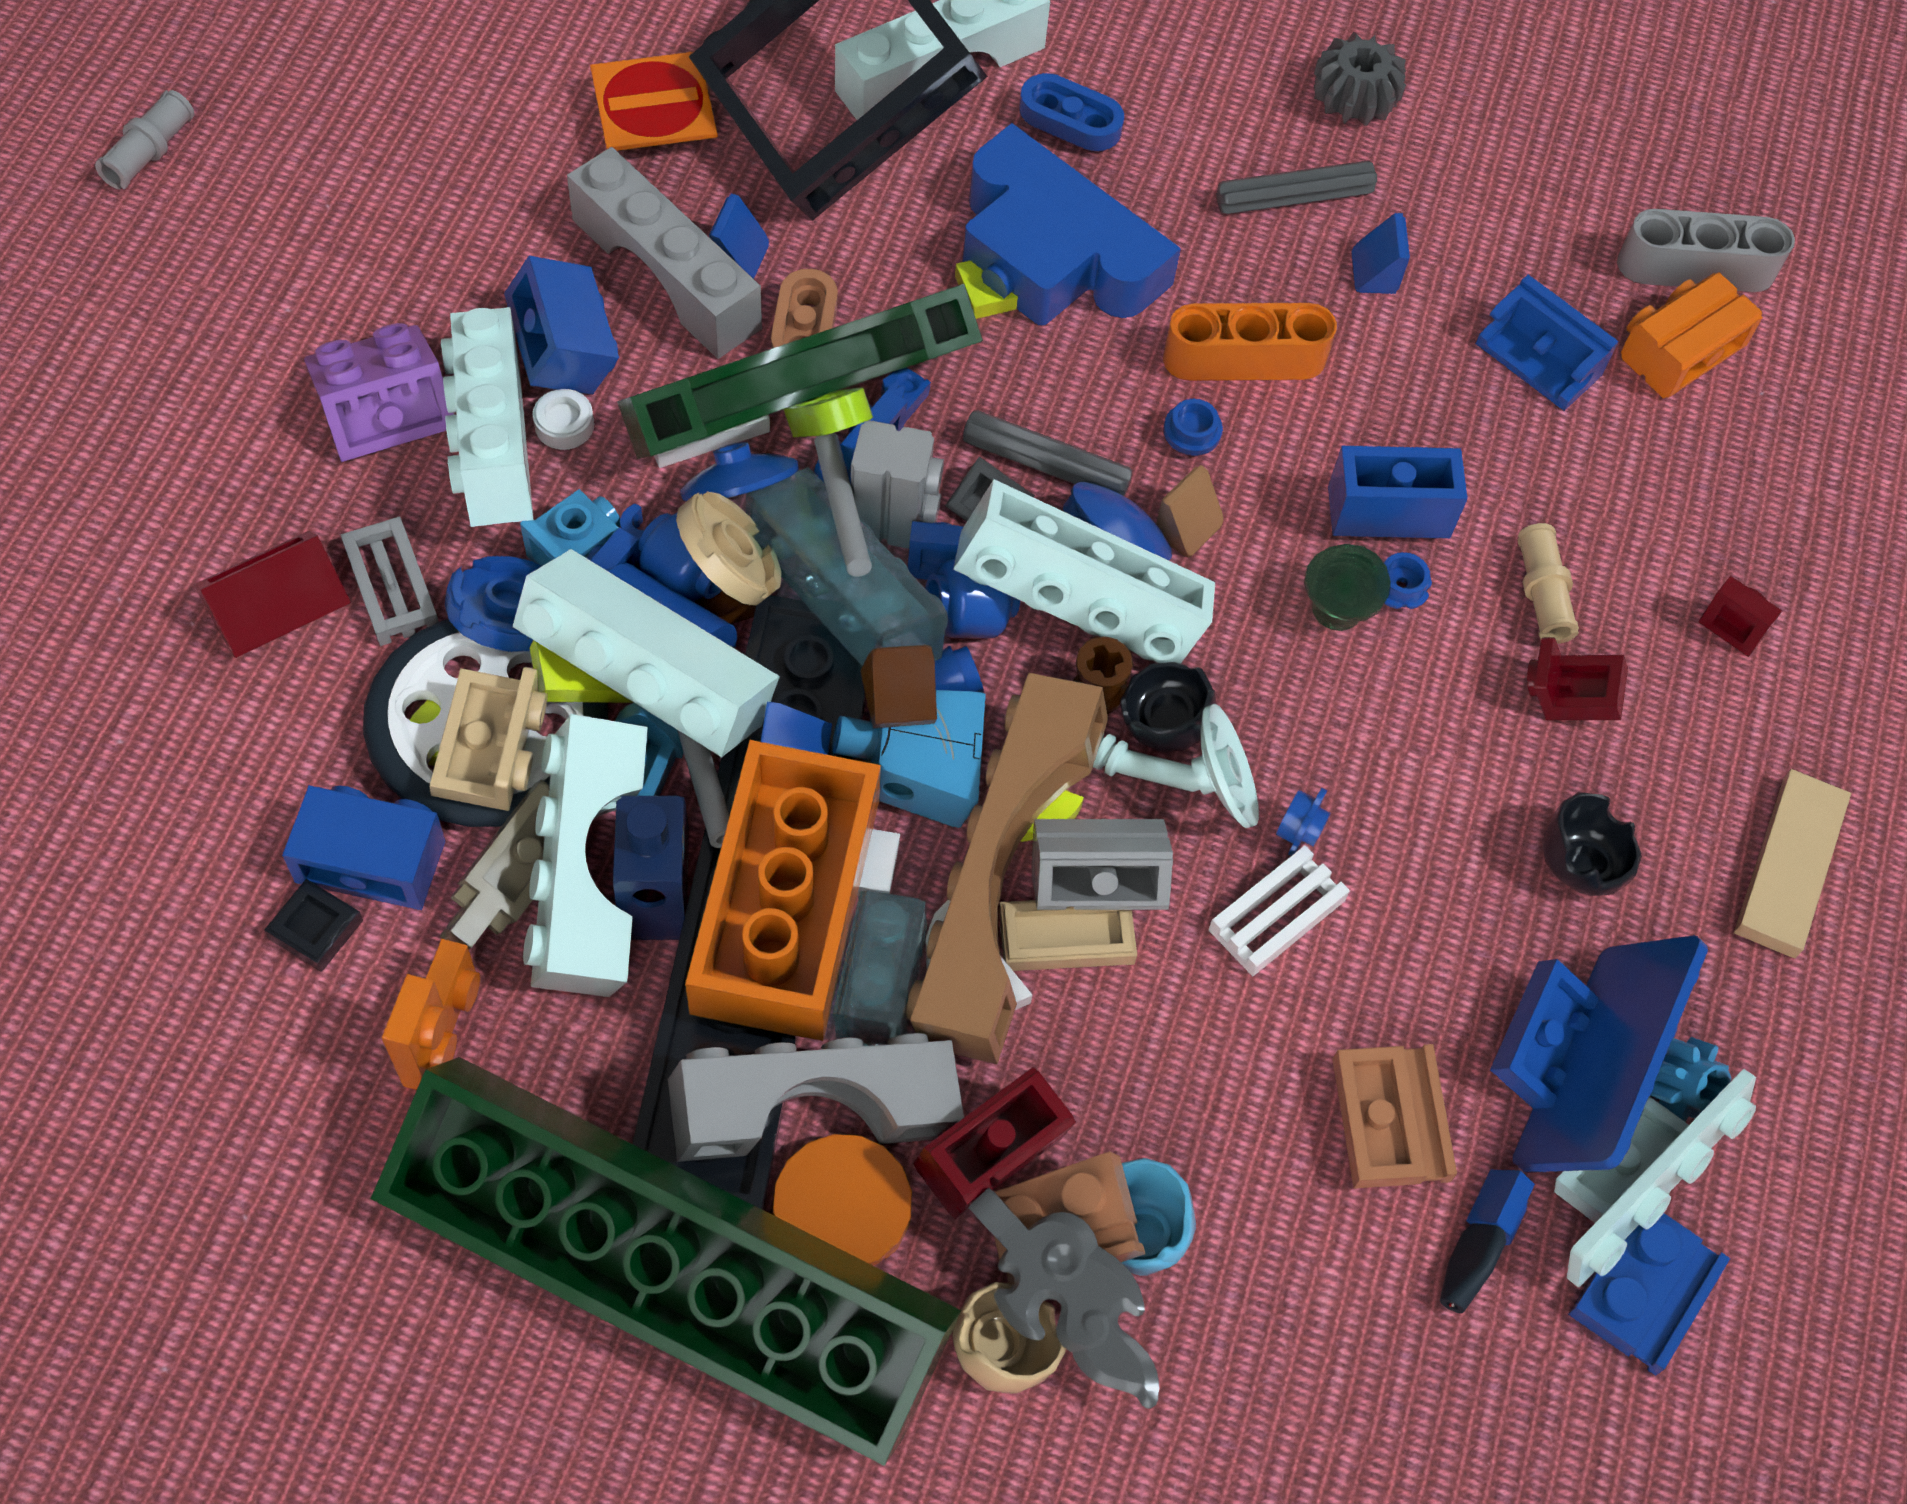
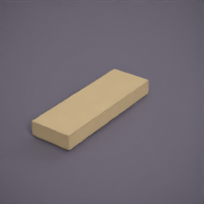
M1793 769L1787 773L1779 790L1734 934L1794 959L1804 950L1850 800V792Z

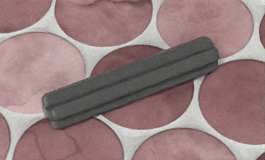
M1367 160L1226 180L1218 184L1216 200L1220 212L1226 215L1365 195L1375 191L1377 173L1373 163Z
M974 410L968 417L964 427L963 440L966 443L1073 484L1088 482L1109 488L1123 496L1127 493L1133 471L1130 467L985 412Z

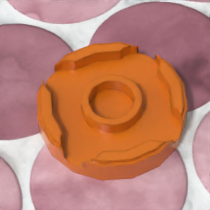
M832 1134L808 1142L787 1160L775 1183L773 1215L871 1265H876L884 1258L886 1260L899 1248L911 1219L912 1190L903 1166L884 1146L859 1135Z

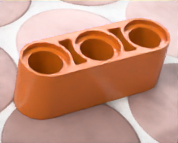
M1314 303L1187 304L1176 309L1171 316L1163 352V363L1171 375L1189 381L1311 379L1321 374L1326 366L1336 334L1337 322L1334 315L1327 308Z

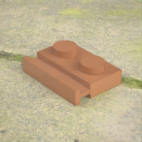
M1425 1044L1422 1048L1404 1049V1046L1337 1050L1332 1060L1353 1188L1418 1185L1423 1181L1440 1180L1441 1183L1451 1182L1457 1175L1434 1045Z
M1111 1151L995 1192L1027 1229L1052 1213H1071L1083 1219L1094 1232L1098 1246L1116 1257L1120 1262L1145 1255L1144 1246L1138 1240L1134 1225L1137 1224V1219L1121 1158ZM994 1236L1000 1260L1007 1249ZM1006 1272L1009 1281L1006 1284L1014 1285V1276Z

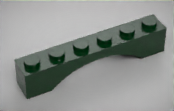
M961 284L617 401L637 459L646 458L824 394L982 342L983 339L965 284Z

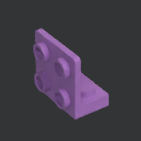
M403 323L386 325L377 329L371 338L350 343L347 340L331 341L319 346L315 350L316 354L304 358L307 370L321 401L341 462L446 431L445 416L454 415V413H448L443 376L439 363L418 325L409 327Z

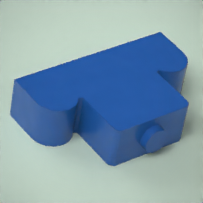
M1013 123L1008 125L975 153L972 163L969 203L971 210L976 216L966 224L962 262L970 260L983 270V283L1001 297L1006 298L1010 293L1015 294L1018 297L1016 309L1035 324L1041 326L1048 324L1087 290L1094 291L1095 303L1103 312L1113 317H1133L1145 310L1173 285L1181 248Z

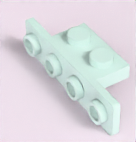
M1743 1069L1690 1125L1649 1096L1632 1136L1630 1148L1617 1167L1610 1170L1563 1171L1556 1178L1554 1192L1595 1223L1570 1251L1567 1279L1580 1287L1594 1272H1597L1600 1276L1606 1275L1624 1254L1627 1247L1625 1239L1638 1225L1644 1229H1649L1659 1220L1670 1203V1191L1682 1179L1691 1184L1704 1172L1714 1155V1150L1711 1148L1724 1135L1734 1139L1744 1130L1756 1111V1105L1750 1102L1756 1077Z

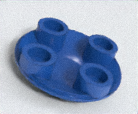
M1078 482L1072 487L1071 495L1063 505L1064 512L1166 560L1171 559L1172 551L1162 531L1152 518L1136 503L1116 491L1096 484Z

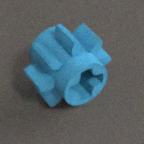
M1690 1037L1687 1042L1673 1038L1650 1096L1660 1099L1659 1104L1683 1121H1686L1688 1117L1695 1119L1731 1082V1075L1728 1071L1729 1065L1715 1061L1719 1048L1716 1045L1694 1037Z

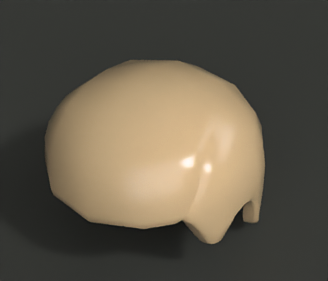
M994 1282L973 1292L966 1298L953 1328V1344L963 1370L977 1383L989 1391L1015 1394L1045 1381L1055 1372L1067 1349L1061 1345L1057 1338L1055 1307L1051 1303L1044 1301L1039 1310V1320L1046 1333L1044 1339L1040 1341L1029 1339L1021 1335L1009 1324L999 1310L994 1298L996 1290L1000 1288L1010 1289L1013 1285Z

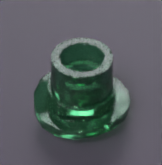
M1351 544L1328 547L1316 554L1308 564L1304 578V586L1308 597L1313 601L1312 611L1315 618L1326 628L1336 631L1351 629L1360 621H1366L1378 614L1388 599L1391 583L1387 566L1376 553L1363 546Z

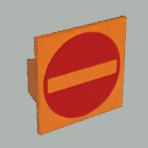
M693 52L590 65L606 150L610 147L619 151L718 137L706 80L689 58Z

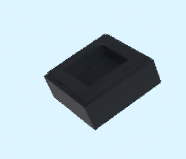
M305 879L264 931L269 940L322 972L363 922L360 911L308 879Z

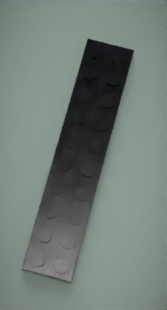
M770 595L756 606L745 655L780 676L771 702L781 703L831 723L832 731L828 755L854 760V757L832 753L833 735L839 716L861 720L863 718L866 695L860 670L869 652L877 648L882 613ZM763 724L721 757L717 775L729 815L749 741L761 742ZM705 828L632 1144L763 1210L785 1102L770 1111L762 1138L746 1156L677 1162L668 1078L682 1059H686L688 1053L703 1048L720 1047L727 1049L729 1056L755 1054L754 1051L764 1045L773 1043H793L797 1045L798 1036L689 1015L685 983L721 848L711 846Z

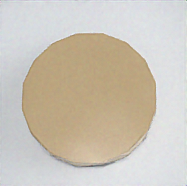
M707 491L703 495H699V493L693 495L678 508L676 522L682 541L696 564L724 593L743 604L757 606L780 588L781 568L775 551L769 545L763 550L761 549L759 543L754 538L760 532L756 527V523L738 505L721 494Z

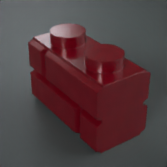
M1032 1067L926 1145L913 1165L947 1212L954 1219H957L969 1209L968 1207L986 1189L990 1188L994 1191L1031 1163L1037 1155L1040 1156L1067 1134V1131L1074 1126L1076 1121L1041 1073Z

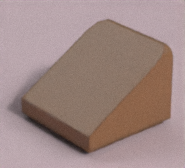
M1202 465L1198 468L1195 467L1162 499L1156 521L1169 545L1185 557H1191L1222 527L1224 521L1209 472Z

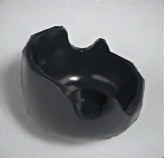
M1176 662L1150 664L1131 677L1120 699L1122 716L1131 735L1139 743L1161 753L1185 751L1200 742L1203 710L1206 706L1216 704L1215 690L1212 688L1203 669L1200 667L1189 668Z
M1578 792L1562 801L1555 811L1542 840L1545 862L1554 875L1575 891L1589 896L1613 895L1628 885L1636 876L1642 858L1636 837H1634L1635 824L1631 821L1620 822L1615 819L1610 813L1609 806L1611 800L1603 794Z

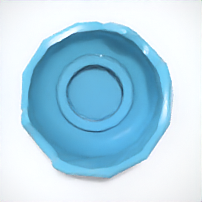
M1142 1158L1124 1162L1122 1166L1137 1219V1224L1134 1225L1138 1240L1144 1246L1145 1255L1121 1263L1132 1274L1148 1276L1172 1267L1184 1256L1193 1240L1196 1220L1190 1189L1184 1179L1171 1165Z

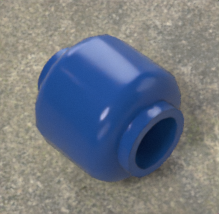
M665 513L658 516L646 527L638 543V550L641 552V571L693 602L703 597L706 599L715 597L722 590L705 575L692 559L680 536L676 522L677 513Z
M955 559L946 560L938 568L937 574H931L926 582L924 604L929 621L936 623L941 633L950 638L998 637L1006 629L1009 619L1017 615L1020 600L988 585H982L973 581L968 576L953 570Z

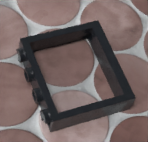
M750 0L742 12L722 29L710 34L704 40L702 46L689 56L789 199L812 221L988 77L930 0L908 1L944 48L797 171L792 169L728 77L819 0Z

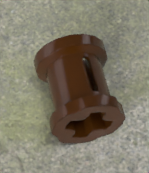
M1095 637L1085 642L1079 649L1076 658L1077 676L1073 681L1103 687L1107 714L1120 707V699L1127 688L1126 681L1130 677L1133 666L1132 655L1126 645L1117 639Z

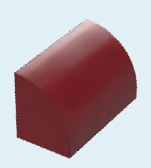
M310 531L194 584L214 624L235 658L351 603L318 535Z

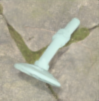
M1217 704L1206 706L1203 710L1201 722L1202 756L1193 758L1191 765L1128 750L1129 744L1121 740L1116 744L1115 736L1108 734L1105 738L1102 736L1093 768L1100 770L1105 766L1104 773L1111 777L1117 772L1191 792L1200 790L1204 795L1215 792L1227 811L1243 827L1250 828L1257 825L1259 805L1252 773L1232 723Z

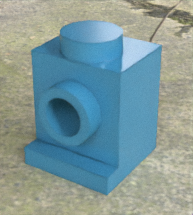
M580 489L536 520L520 522L526 556L541 566L570 549L587 558L593 548L597 545H604L614 532L621 527L620 517L607 499L599 496L591 501Z

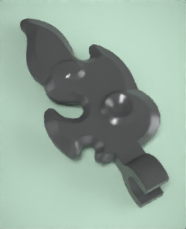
M990 1188L986 1189L968 1208L1007 1249L1000 1258L998 1267L1000 1271L1011 1273L1014 1276V1285L1010 1289L1000 1288L994 1293L996 1304L1004 1318L1024 1337L1040 1341L1044 1339L1046 1334L1039 1320L1040 1306L1047 1299L1057 1300L1061 1304V1313L1056 1327L1057 1338L1064 1348L1072 1352L1079 1368L1089 1378L1101 1385L1134 1395L1142 1406L1147 1409L1156 1406L1160 1388L1155 1364L1145 1349L1135 1339L1125 1333L1118 1323L1119 1316L1123 1312H1129L1137 1317L1145 1312L1141 1290L1131 1272L1116 1257L1098 1246L1094 1232L1078 1216L1066 1212L1052 1213L1027 1229Z

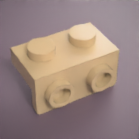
M524 667L521 679L518 680L460 668L429 786L431 796L506 811L510 810L514 789L525 791L530 778L533 752L524 751L529 730L540 732L546 712L548 694L538 692L537 669Z

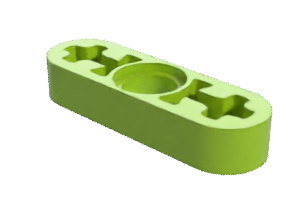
M863 388L833 391L783 409L793 437L824 436L853 427L873 418Z

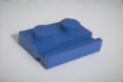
M1665 1213L1649 1229H1644L1638 1225L1625 1239L1627 1247L1617 1264L1604 1276H1600L1597 1272L1593 1273L1568 1314L1629 1357L1632 1354L1648 1365L1647 1370L1655 1376L1665 1370L1731 1259L1722 1252L1717 1255L1701 1244L1703 1239Z

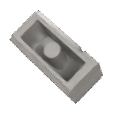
M871 420L861 424L851 463V488L865 541L880 543L882 539H887L888 545L909 549L912 521L937 522L941 502L939 489L944 459L933 457L934 437L930 431L903 427L900 431H897L893 424Z
M1034 819L1031 868L1037 910H1065L1067 907H1074L1075 910L1169 909L1173 851L1164 819Z

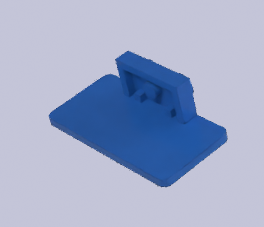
M1692 935L1609 947L1599 955L1587 985L1579 980L1558 959L1538 961L1490 1068L1491 1072L1533 1108L1512 1157L1513 1163L1523 1172L1610 1170L1622 1162L1630 1148L1632 1136L1647 1099L1653 1091L1654 1082L1669 1045L1677 1032L1678 1023L1693 986L1699 978L1700 969L1708 952V946L1698 936Z

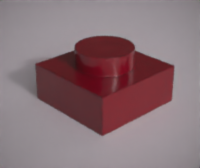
M1730 576L1718 590L1698 623L1749 657L1782 613V610L1766 600L1757 590L1745 586Z

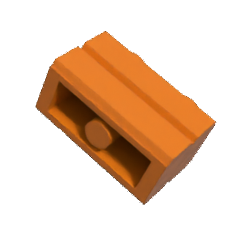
M1720 272L1711 274L1697 284L1691 279L1686 280L1672 292L1664 306L1658 310L1652 305L1646 306L1633 317L1626 328L1630 334L1620 352L1622 360L1639 376L1643 374L1645 382L1663 399L1669 398L1747 346L1763 318L1762 311L1744 294L1739 296L1737 288Z

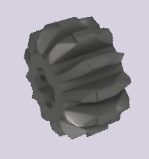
M1355 32L1346 41L1334 38L1331 45L1326 51L1322 52L1321 57L1318 58L1314 71V75H1316L1314 99L1324 102L1325 114L1337 112L1342 114L1344 124L1350 118H1358L1364 126H1367L1373 117L1386 120L1393 107H1397L1398 101L1402 99L1406 87L1404 83L1406 60L1396 56L1395 44H1378L1376 34L1370 40L1361 39Z

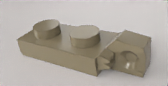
M542 779L534 783L457 883L460 886L455 890L451 899L462 908L455 914L441 933L440 937L442 939L467 945L468 949H470L486 928H489L496 935L500 934L507 925L516 922L532 902L529 895L531 873L537 859L543 860L545 839L544 836L536 835V816L541 798L543 796L549 797L550 790L549 785Z

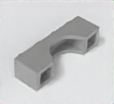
M610 147L567 174L573 221L607 254H610L620 246L636 254L652 270L665 288L675 307L681 325L717 359L762 330L761 285L613 147Z
M911 1033L896 1036L888 1040L887 1045L863 1047V1042L859 1038H842L823 1044L822 1050L797 1051L796 1045L793 1043H773L757 1048L754 1051L755 1054L729 1056L728 1050L720 1047L692 1051L686 1055V1059H682L668 1078L677 1162L746 1156L762 1138L770 1111L785 1101L804 1096L825 1097L848 1106L867 1123L879 1144L934 1140L964 1118L952 1040L928 1042L926 1034Z

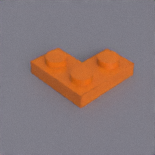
M441 938L426 979L407 974L381 1037L403 1087L417 1090L425 1069L450 1061L454 1057L457 1035L452 1032L460 1011L469 1012L471 1010L480 986V973L475 970L467 945Z

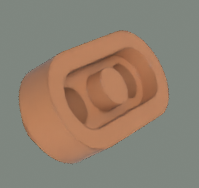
M800 269L792 272L783 280L780 286L771 333V349L834 328L838 290L836 283L828 274L817 269ZM805 304H813L815 305V307H811Z

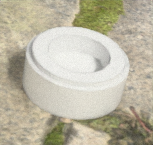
M559 389L550 391L540 397L534 406L533 421L535 432L538 438L551 448L560 450L576 448L585 443L593 433L594 418L592 406L583 394L575 390Z

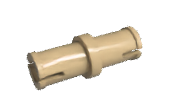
M1537 523L1522 529L1518 533V545L1522 551L1527 573L1522 583L1526 597L1532 600L1534 604L1540 640L1542 637H1555L1557 644L1572 640L1579 633L1578 622L1575 620L1569 596L1573 582L1570 570L1562 566L1555 528L1546 523Z

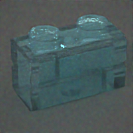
M869 890L860 891L832 1014L834 1026H836V1039L859 1038L863 1042V1047L887 1045V1041L891 1038L907 1033L909 1019L906 1016L908 996L912 985L918 980L921 965L920 957L923 956L928 931L925 901L919 900V898Z

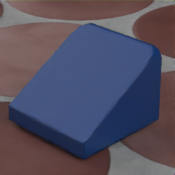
M731 193L726 198L710 231L709 238L754 279L769 247V239L740 196Z
M1403 213L1391 215L1353 247L1351 255L1354 285L1357 292L1396 294V291L1399 290L1410 259L1406 218L1403 217Z
M767 702L761 742L828 755L832 724L781 703Z

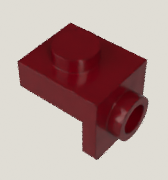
M1542 637L1538 659L1530 660L1528 665V691L1530 696L1538 697L1546 720H1621L1628 666L1624 655H1561L1555 637Z

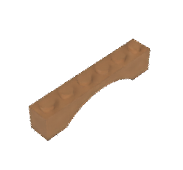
M1028 672L1021 695H1012L1008 703L1005 716V730L1008 734L1003 749H994L990 756L986 772V784L989 790L983 806L975 805L971 812L967 827V841L970 843L964 863L956 862L951 870L947 886V898L951 902L944 921L936 920L932 926L927 944V957L931 960L924 981L916 980L912 985L906 1007L907 1019L911 1021L915 1033L926 1034L928 1042L952 1040L953 1051L956 1055L998 1065L1017 1005L1009 976L1001 960L997 942L998 904L1005 873L1018 844L1034 823V819H1037L1065 790L1091 774L1108 721L1103 687Z

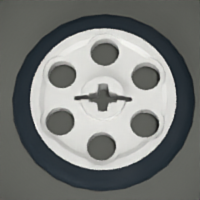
M449 619L442 620L415 633L394 650L373 678L364 704L363 735L370 760L385 784L401 799L413 800L427 806L432 812H437L440 821L467 827H501L534 783L542 779L550 786L551 774L543 773L541 767L543 748L547 737L540 735L536 731L529 730L524 751L533 752L530 778L525 791L514 789L509 811L431 796L429 786L433 772L428 768V763L432 755L439 751L458 679L448 675L444 668L448 661L454 657L469 656L477 660L481 665L478 672L509 678L508 673L515 665L523 662L532 663L530 651L507 652L482 646L463 636ZM417 700L433 701L441 709L439 715L433 721L422 724L411 722L405 717L404 712L408 705ZM547 702L545 714L555 713L565 719L570 714L608 720V703Z

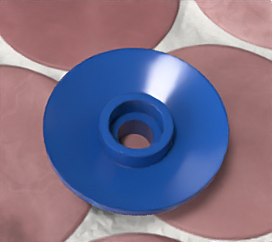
M748 442L727 445L713 451L716 463L692 477L680 489V495L683 501H688L697 493L703 495L707 491L721 494L726 498L742 495L787 479L799 470L798 462L795 458L780 454H751Z

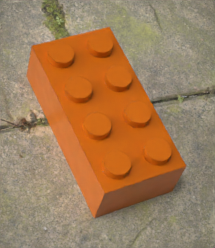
M754 740L749 741L685 983L689 1015L824 1041L878 809L881 765Z

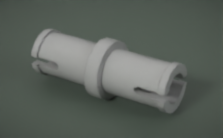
M166 90L161 94L160 99L141 118L135 117L130 119L123 127L121 139L103 157L96 161L95 168L99 176L116 189H126L130 181L150 160H160L168 150L167 143L187 122L193 119L195 115L194 109L189 101L174 90L169 92Z

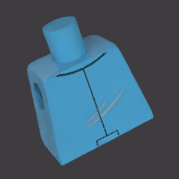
M936 690L937 720L935 724L873 728L871 718L870 721L839 716L833 735L832 753L864 759L867 763L881 765L880 802L948 826L961 828L979 800L986 693Z

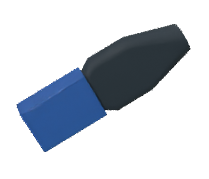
M1490 1169L1466 1221L1470 1226L1462 1232L1448 1262L1440 1296V1303L1447 1309L1456 1313L1465 1312L1492 1274L1504 1246L1510 1245L1513 1242L1527 1211V1201L1535 1185L1521 1170Z

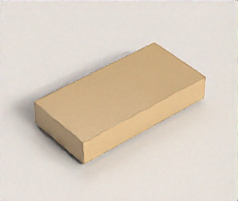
M1036 900L1000 902L999 919L1003 959L1013 971L1135 964L1137 949L1132 910H1075L1074 907H1067L1065 910H1037Z

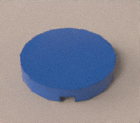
M487 556L474 560L472 568L463 572L460 567L452 573L447 586L444 605L449 621L463 636L482 646L507 652L530 651L529 648L533 639L512 626L526 575L542 566L533 561L512 556Z

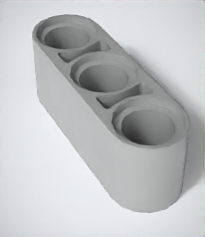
M1647 209L1639 213L1634 219L1618 254L1617 265L1626 278L1641 284L1678 287L1686 280L1691 279L1697 284L1711 274L1720 272L1737 288V291L1761 292L1770 288L1794 247L1795 237L1792 230L1785 223L1770 217Z

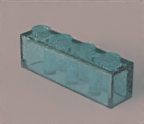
M809 467L797 471L792 476L778 483L746 493L745 513L752 518L757 525V529L760 531L754 538L759 543L761 549L763 550L767 545L773 548L777 555L781 568V577L862 666L871 650L885 647L931 645L934 661L942 658L948 617L941 600L937 596L930 594L913 577L906 564L900 558L894 557L875 537L871 527L863 521H860L872 568L864 576L854 577L848 574L825 484Z

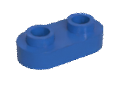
M1050 73L1034 75L1023 84L1019 111L1022 118L1029 125L1090 151H1104L1112 148L1119 142L1124 124V111L1114 99L1064 77Z

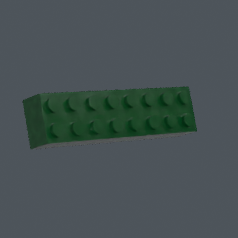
M461 1057L425 1069L370 1198L885 1466L903 1440L962 1311Z

